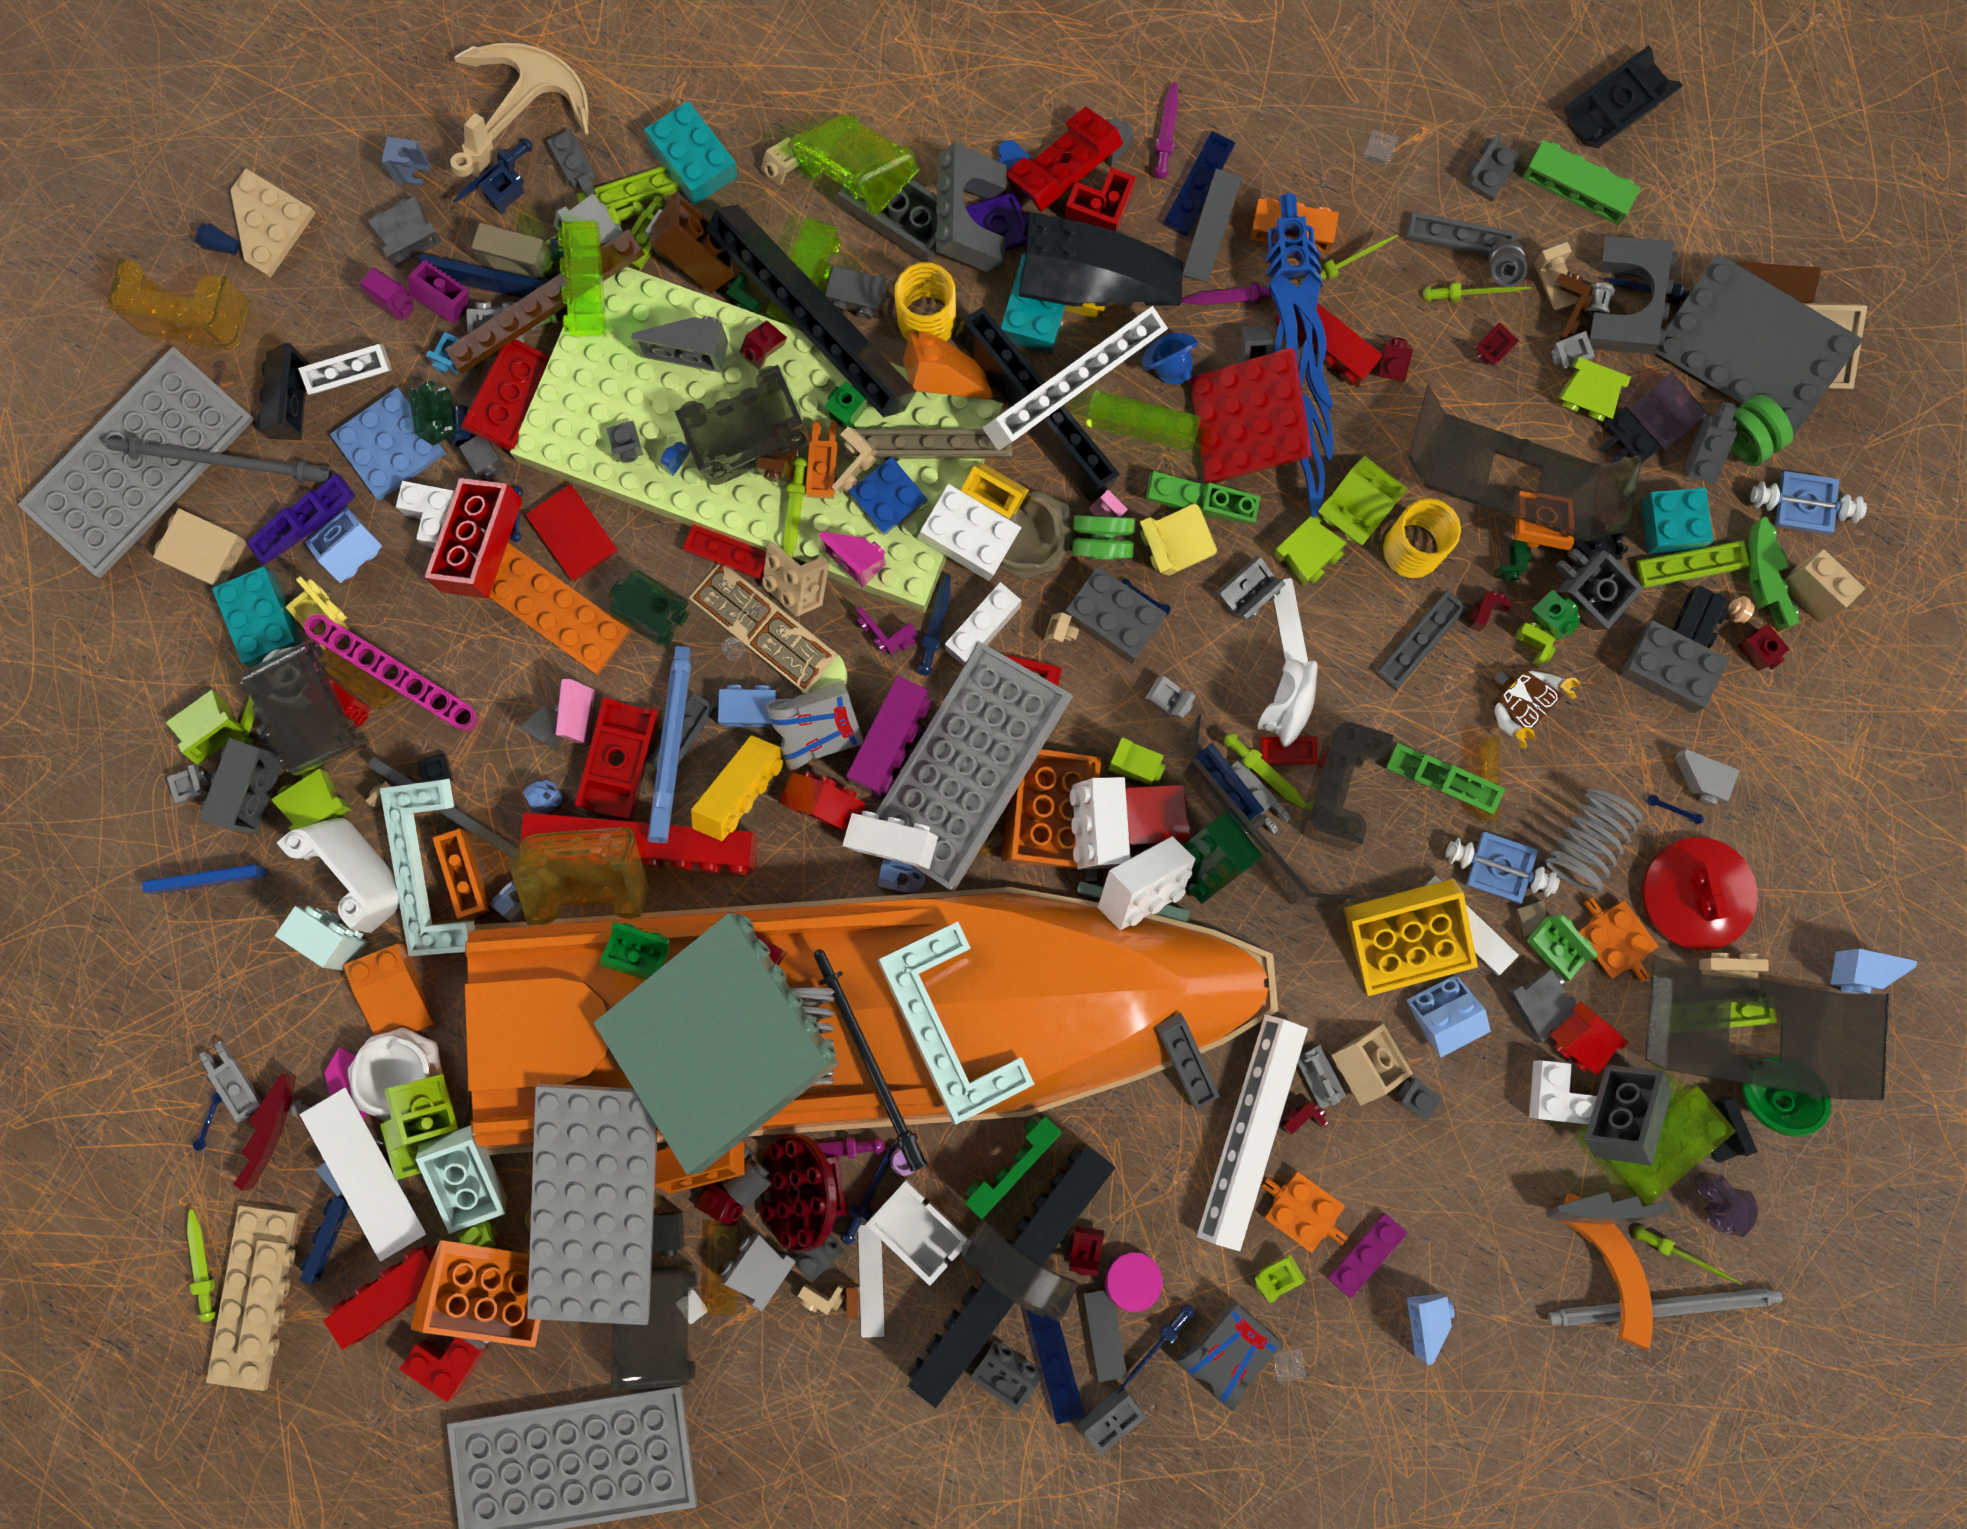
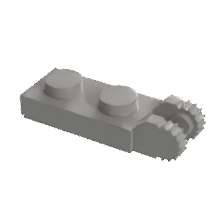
M1238 759L1231 767L1265 809L1254 819H1258L1272 834H1275L1278 831V827L1264 812L1270 807L1285 822H1288L1291 817L1276 802L1277 799Z
M220 1040L215 1044V1049L224 1062L218 1067L213 1056L206 1050L199 1054V1057L208 1071L209 1079L234 1120L238 1123L254 1114L262 1100L236 1058H233L232 1052L225 1042Z

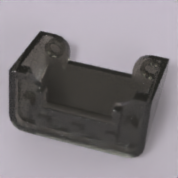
M652 1264L648 1325L612 1323V1390L689 1385L691 1379H695L696 1362L691 1361L690 1355H688L689 1295L692 1289L697 1288V1271H692L693 1264Z

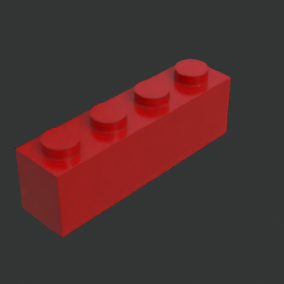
M1317 302L1316 311L1326 336V354L1323 365L1328 368L1332 367L1340 374L1341 379L1345 383L1353 384L1358 388L1378 365L1383 355ZM1294 309L1297 321L1298 344L1303 347L1306 340L1302 321ZM1278 311L1274 318L1277 327L1280 322ZM1312 332L1313 349H1314V353L1317 355V353H1316V341H1315L1314 334H1313V332Z

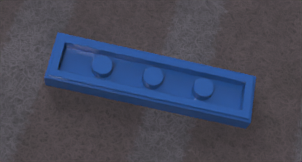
M256 864L147 880L142 882L144 893L155 895L266 878V869Z

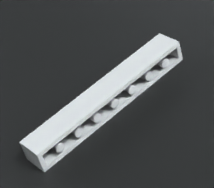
M1150 307L983 427V430L997 450L1000 451L1168 329L1154 307Z
M1264 1015L1197 1233L1198 1238L1236 1251L1241 1250L1308 1028L1285 1019Z

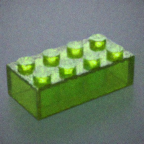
M1686 1084L1669 1100L1652 1166L1609 1159L1602 1160L1633 1197L1639 1196L1641 1204L1650 1205L1734 1134L1736 1130L1698 1085Z

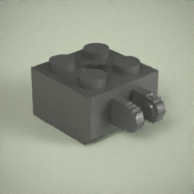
M1571 547L1567 555L1577 567L1574 570L1568 563L1561 560L1556 564V569L1566 578L1556 592L1563 599L1567 597L1577 605V611L1581 614L1580 618L1592 630H1607L1644 588L1610 553L1604 550L1591 551L1585 557L1579 550Z

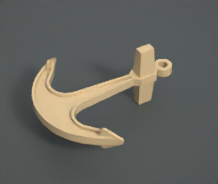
M495 43L481 47L472 46L454 57L455 62L474 67L487 64H507L514 67L520 74L519 80L486 125L484 118L476 113L464 124L465 142L462 144L463 152L454 154L450 159L451 169L455 175L466 177L472 174L478 178L490 168V151L493 149L492 140L542 93L556 92L564 95L570 101L575 118L585 135L589 134V110L584 86L571 67L554 54L526 44Z

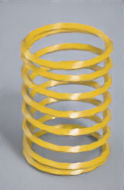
M919 262L907 267L899 275L895 284L897 322L902 336L908 341L910 332H928L947 341L952 337L956 328L955 284L951 275L943 267L931 262ZM923 297L935 298L945 305L939 312L931 315H918L907 308L913 301Z
M1432 498L1420 499L1410 504L1385 536L1383 553L1389 567L1399 575L1408 578L1424 577L1433 572L1459 542L1461 534L1460 520L1453 508L1443 501ZM1416 525L1429 531L1436 541L1437 553L1428 554L1414 548L1406 538L1404 526Z

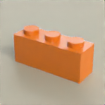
M1258 198L1250 240L1268 243L1269 229L1275 227L1277 219L1281 218L1280 202L1277 199ZM1297 202L1298 217L1306 216V225H1310L1314 229L1315 246L1319 252L1330 253L1334 244L1339 212H1333L1327 207H1318L1317 209L1306 207L1304 204ZM1293 232L1285 233V236L1289 239L1297 238ZM1273 233L1274 244H1276L1275 233Z
M459 828L433 837L457 919L467 921L493 912L469 833Z
M743 1141L702 1173L690 1175L685 1173L669 1146L656 1153L655 1186L668 1194L745 1175Z

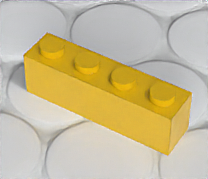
M751 735L691 809L692 828L720 841H723L729 832L732 833L743 814L751 810L757 796L765 792L771 778L774 775L777 776L781 771L783 761L781 760L780 747Z

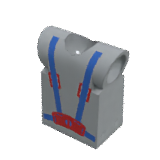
M844 680L796 696L794 699H777L769 701L765 705L773 728L783 737L780 749L788 770L797 769L812 758L816 759L861 745L864 742Z

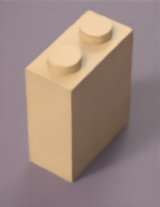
M178 508L176 514L168 521V529L163 539L157 542L153 558L201 582L216 587L227 582L247 542L232 532Z
M1825 549L1799 563L1784 578L1788 586V593L1818 622L1847 608L1866 589Z

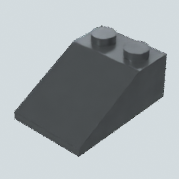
M692 317L633 332L631 337L642 358L718 373L722 372L728 339L722 322H719L714 317Z

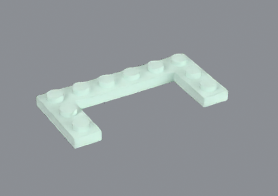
M450 779L380 788L408 956L465 952V941L468 939L469 932L475 930L474 921L432 925L413 814L453 808L454 802Z
M955 922L877 960L953 1125L1034 1085L1022 1057L969 1082L922 983L919 973L971 949L959 922Z

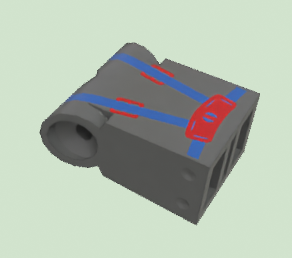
M1233 1298L1200 1338L1199 1342L1184 1351L1175 1362L1193 1378L1210 1383L1213 1396L1230 1411H1233L1238 1405L1245 1387L1249 1385L1282 1346V1342Z

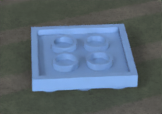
M398 387L330 434L378 501L399 488L402 481H409L447 454Z

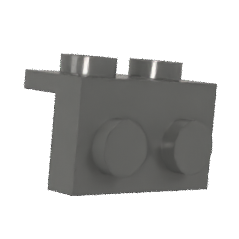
M1255 556L1216 593L1234 617L1247 620L1255 617L1260 612V607L1267 601L1276 598L1280 594V589L1285 586V583L1282 579L1274 576L1261 557Z

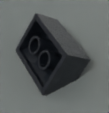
M284 343L267 351L266 361L262 363L264 385L260 388L259 392L262 407L261 413L257 416V426L259 431L268 439L302 440L306 388L298 368L307 366L308 361L291 343Z

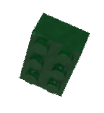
M1228 811L1183 845L1196 858L1191 870L1192 875L1188 879L1186 886L1189 888L1190 893L1203 904L1263 857Z

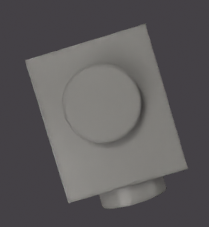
M1586 331L1554 343V350H1551L1555 365H1561L1562 369L1570 367L1575 357H1581L1586 360L1595 357Z
M1159 675L1145 699L1168 716L1183 718L1191 710L1192 702L1196 695L1192 692L1184 691L1165 676Z
M191 764L188 766L189 770L167 777L175 804L180 805L208 795L211 777L206 769L196 764Z

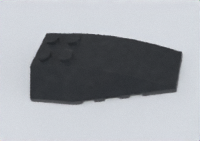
M1026 212L1024 221V236H1027L1026 256L1020 276L1019 297L1073 307L1083 306V303L1107 306V303L1121 302L1122 306H1133L1134 302H1144L1146 306L1181 305L1183 261L1136 238L1107 228Z

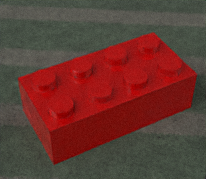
M459 478L424 576L439 592L489 599L523 500L509 484Z
M425 1244L420 1248H414L403 1256L404 1263L401 1261L396 1265L393 1264L378 1274L380 1280L375 1279L371 1283H365L353 1292L356 1296L355 1298L352 1296L347 1300H342L329 1309L331 1315L326 1317L323 1322L341 1350L361 1342L417 1302L438 1244L431 1247Z

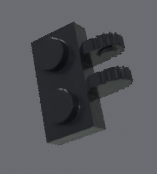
M1625 406L1613 416V419L1610 418L1602 425L1612 437L1598 449L1601 453L1606 452L1617 442L1623 450L1611 458L1609 462L1612 466L1627 455L1639 466L1662 446Z

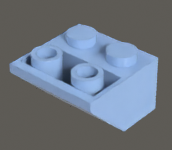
M1456 974L1407 999V1004L1425 1038L1440 1058L1491 1032L1485 1008Z

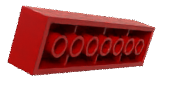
M524 813L520 847L528 850V855H534L535 858L551 859V855L555 854L556 857L567 861H579L580 857H585L586 860H590L592 863L607 864L608 859H613V862L625 866H635L636 861L650 868L663 869L664 864H670V867H675L674 869L692 871V866H696L707 873H720V869H727L733 875L748 876V871L756 870L759 838L753 832L734 830L732 833L729 832L723 841H720L692 827L670 825L667 843H651L648 841L650 823Z

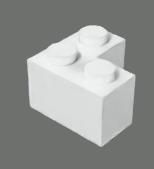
M402 481L396 508L404 516L421 519L416 539L424 547L434 549L455 491Z
M1533 1061L1529 1118L1589 1125L1597 1096L1569 1093L1571 1064Z

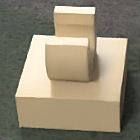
M1063 612L1053 614L1043 641L1050 644H1058L1064 640H1076L1079 629L1069 625L1072 616Z

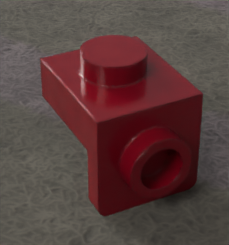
M766 320L746 334L740 354L760 370L764 367L767 357L785 345L787 337Z
M1499 322L1480 343L1478 342L1474 346L1478 350L1475 355L1485 365H1488L1490 362L1493 365H1497L1520 340Z
M1392 337L1391 341L1384 340V350L1377 374L1378 377L1405 382L1413 353L1412 346L1407 344L1408 340L1399 337Z
M1486 592L1480 598L1479 603H1474L1470 610L1468 618L1472 619L1469 628L1480 632L1486 627L1492 609L1505 613L1511 608L1513 602L1506 600L1507 597L1499 592Z
M1304 1102L1298 1109L1295 1106L1290 1108L1282 1116L1285 1121L1280 1126L1287 1134L1292 1135L1311 1117L1320 1127L1325 1128L1328 1125V1122L1324 1119L1327 1114L1317 1103L1311 1105L1309 1102Z
M716 1183L704 1186L694 1206L716 1221L732 1226L741 1217L744 1208L730 1196L726 1189Z
M1075 1226L1069 1259V1271L1083 1276L1098 1275L1104 1230Z

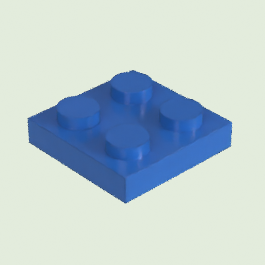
M893 457L889 458L849 490L851 497L883 535H886L927 502L926 496Z

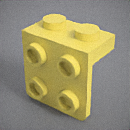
M1196 504L1183 508L1158 521L1149 517L1140 522L1143 528L1140 531V535L1145 545L1150 546L1153 553L1150 556L1152 565L1160 573L1170 576L1217 553L1216 545L1201 508Z
M301 576L296 579L305 591L290 602L286 609L304 629L306 620L314 614L326 616L335 624L337 623L347 630L350 629L344 622L347 619L346 615L331 602L330 597L311 578L308 581ZM320 623L315 627V635H321L326 631L327 626L325 623ZM318 644L323 650L326 649L322 645Z

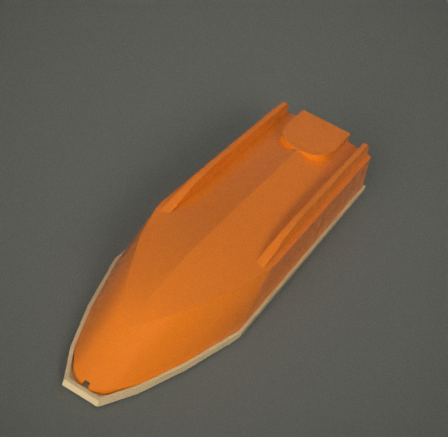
M1013 887L474 925L475 930L469 932L468 939L465 941V955L468 958V984H465L468 1089L472 1091L473 1108L471 1131L476 1144L486 1148L489 1155L533 1152L535 1091L538 1083L633 1088L594 1025L597 1019L645 981L644 979L600 966V959L611 936L613 922L620 924L629 923L639 930L648 933L657 932L670 940V955L667 959V962H669L726 914L745 915L754 926L753 932L787 952L779 966L785 972L787 977L785 981L790 988H828L827 984H818V981L824 979L816 963L814 952L817 949H822L826 953L834 973L839 971L843 973L837 979L906 1125L952 1121L877 960L955 922H959L971 949L919 973V976L968 1081L971 1082L1022 1057L1034 1082V1085L964 1121L1033 1115L1142 1079L1173 1066L1155 1026L1180 1012L1188 1024L1200 1053L1225 1044L1263 1021L1264 1015L1271 1016L1278 1012L1274 958L1270 952L1214 929L1155 914H1149L1137 925H1130L1120 931L1098 909L1099 902ZM802 998V1000L815 999V998ZM835 1001L827 1004L805 1006L831 1009L835 1013L830 1018L816 1020L818 1023L831 1024L835 1028L832 1032L821 1034L823 1038L832 1039L835 1043L833 1045L836 1051L835 1057L840 1063L833 1069L835 1073L830 1076L835 1081L832 1084L812 1085L749 1136L893 1126ZM658 1129L657 1143L666 1142L665 1138Z

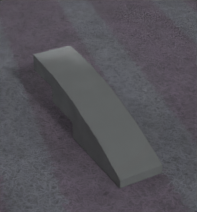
M1220 169L1215 170L1182 275L1209 282L1242 176Z
M1609 1192L1556 1206L1545 1213L1548 1218L1574 1223L1617 1224L1659 1217L1671 1212L1672 1209L1668 1200L1642 1207L1639 1196L1613 1203Z

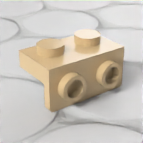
M1711 953V958L1699 960V986L1712 989H1758V972L1769 971L1768 960L1758 959V954H1739L1740 959H1730L1729 953Z

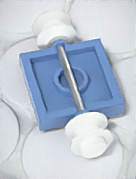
M1788 471L1780 474L1779 488L1776 483L1767 488L1765 482L1761 481L1752 488L1750 501L1754 502L1756 509L1760 508L1762 504H1766L1767 510L1770 511L1777 505L1775 527L1826 535L1834 533L1836 513L1841 522L1850 517L1852 523H1857L1859 519L1864 518L1867 510V504L1863 501L1862 496H1857L1852 501L1850 495L1845 494L1837 501L1839 479Z
M1487 832L1481 833L1476 852H1474L1472 842L1464 846L1461 845L1460 838H1457L1455 842L1451 841L1446 850L1445 857L1449 858V865L1454 861L1460 862L1461 869H1464L1470 863L1472 864L1465 886L1517 904L1522 903L1528 883H1530L1532 893H1536L1539 889L1543 890L1544 897L1546 898L1550 893H1556L1560 883V878L1556 877L1557 872L1555 870L1549 875L1545 873L1544 867L1541 866L1535 872H1532L1538 853L1537 849Z

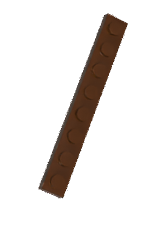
M628 229L448 346L445 350L456 369L463 374L644 256L645 253L632 232Z

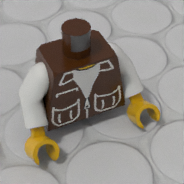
M1501 669L1490 680L1502 691L1493 701L1498 726L1513 739H1518L1519 746L1522 749L1527 748L1525 738H1530L1533 742L1536 741L1532 728L1563 696L1560 692L1565 691L1569 699H1575L1577 696L1570 689L1572 687L1582 689L1579 680L1576 678L1565 680L1552 674L1533 670L1529 672L1524 670L1513 679Z

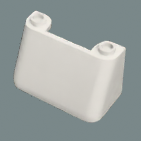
M336 817L292 830L277 842L279 847L289 857L296 859L304 858L305 860H309L314 856L320 857L349 890V893L339 902L338 914L350 929L372 933L400 908L393 870L347 819Z

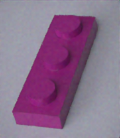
M1383 1213L1327 1278L1351 1299L1408 1233L1391 1217Z

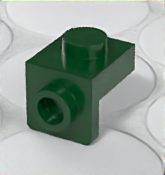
M741 272L737 278L731 279L726 288L729 303L760 315L762 311L759 302L744 292L749 286L747 275Z
M1515 538L1509 544V565L1499 566L1494 571V577H1502L1503 581H1516L1528 571V563L1531 561V548L1527 546V542L1518 541Z

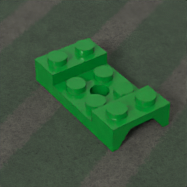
M1044 1114L1041 1118L1035 1115L1024 1127L1028 1131L1024 1136L1031 1143L1030 1147L1028 1148L1024 1144L1013 1156L1016 1162L1009 1169L1004 1166L994 1176L993 1180L996 1182L994 1185L986 1178L981 1182L976 1179L966 1189L965 1195H967V1198L965 1199V1204L981 1219L986 1216L1062 1133Z

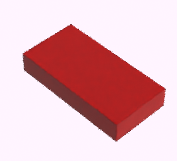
M1298 736L1287 747L1282 746L1279 737H1261V758L1270 766L1317 765V736Z

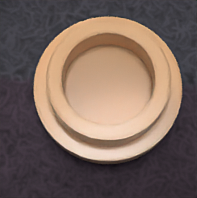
M1741 596L1731 602L1728 607L1730 621L1745 623L1750 619L1755 606L1748 597Z

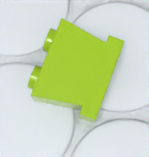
M1575 357L1571 367L1576 370L1558 396V399L1564 401L1562 406L1574 411H1578L1579 407L1589 410L1588 416L1600 421H1604L1605 417L1613 419L1621 387L1628 386L1631 377L1581 357Z
M1311 515L1272 555L1279 563L1283 560L1287 563L1303 587L1309 581L1314 584L1325 573L1322 568L1329 562L1334 565L1345 554L1342 549L1346 542L1321 525L1323 519L1319 515L1316 518H1313Z
M210 690L166 722L182 741L178 744L181 753L197 765L224 747L229 738L235 739L244 732L241 725L232 718L228 702L214 690Z
M1122 737L1108 772L1125 777L1143 787H1150L1152 782L1157 784L1166 766L1161 763L1164 755L1134 744L1132 741Z
M320 768L307 771L301 776L302 780L294 785L289 784L278 790V795L271 799L293 824L288 827L290 831L340 817L351 810L347 801L338 797L329 773Z

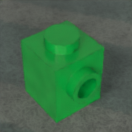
M844 382L840 387L836 386L830 392L827 398L829 401L824 406L826 416L837 422L845 430L847 426H853L868 408V403L854 386Z
M1553 590L1532 608L1535 621L1559 641L1565 635L1572 634L1580 622L1577 605L1567 597L1563 599Z

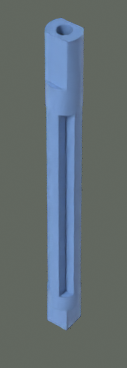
M676 646L674 661L671 664L648 832V841L651 843L668 842L691 669V652L689 647Z

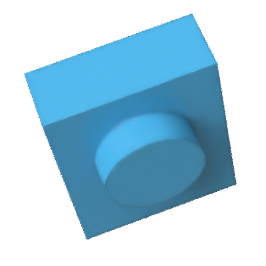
M444 332L434 353L428 350L426 354L432 363V368L443 374L449 371L457 375L458 370L445 348L458 341L459 338Z

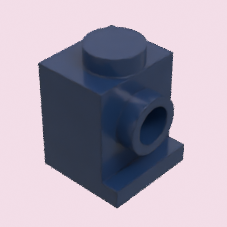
M503 164L478 184L483 195L501 215L506 212L505 208L525 193L521 186L524 181L514 169L509 172Z

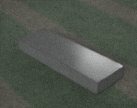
M694 692L686 700L678 767L717 708ZM661 741L647 761V763L655 768L658 767Z
M1106 1289L1084 1292L1098 1382L1127 1378L1115 1303L1109 1299Z

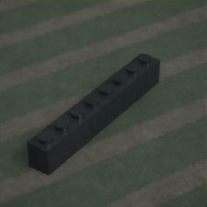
M984 307L962 319L955 337L1011 406L1045 383ZM1064 405L1031 428L1033 433L1090 502L1101 496L1107 489L1110 490L1119 477L1120 473Z

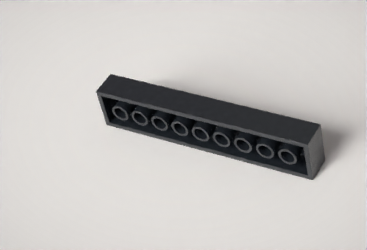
M1086 1143L1082 1148L1077 1145L1067 1158L1070 1164L1064 1171L1059 1168L1050 1180V1183L1053 1185L1047 1194L1042 1191L1032 1204L1035 1209L1030 1217L1024 1215L1015 1227L1017 1232L1012 1241L1007 1238L997 1251L999 1256L994 1264L989 1262L979 1275L981 1280L976 1288L972 1285L962 1297L961 1303L963 1306L959 1311L953 1309L944 1321L943 1327L945 1330L941 1335L937 1332L926 1345L925 1351L927 1354L921 1359L918 1356L908 1369L907 1376L909 1381L907 1386L935 1409L1116 1168Z

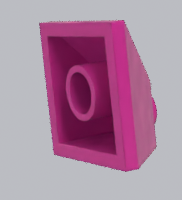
M822 532L819 535L822 549L862 588L886 565V560L883 556L885 551L875 541L870 544L865 538Z

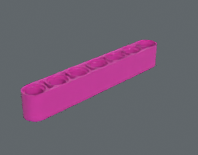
M314 614L306 620V634L318 644L457 730L470 732L477 727L479 717L468 704L337 623L335 624L326 616ZM320 623H325L327 626L326 631L321 635H315V627ZM344 638H350V646L345 650H339V642ZM367 653H374V661L369 665H363V656ZM393 667L398 668V676L393 680H387V671ZM421 682L423 684L422 691L417 695L410 694L411 685ZM439 697H445L447 699L446 706L441 710L434 709V701ZM470 712V721L464 725L458 724L457 718L459 714Z

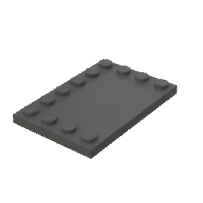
M1716 253L1666 327L1664 346L1658 345L1657 354L1742 404L1756 394L1771 398L1787 415L1795 435L1861 344L1863 338L1719 253Z

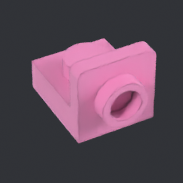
M1108 489L1089 507V510L1095 516L1121 517L1128 510Z

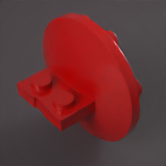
M1692 837L1671 843L1652 859L1643 878L1642 900L1650 922L1664 938L1682 948L1705 951L1724 947L1734 942L1747 930L1756 912L1758 891L1751 868L1736 850L1715 839Z

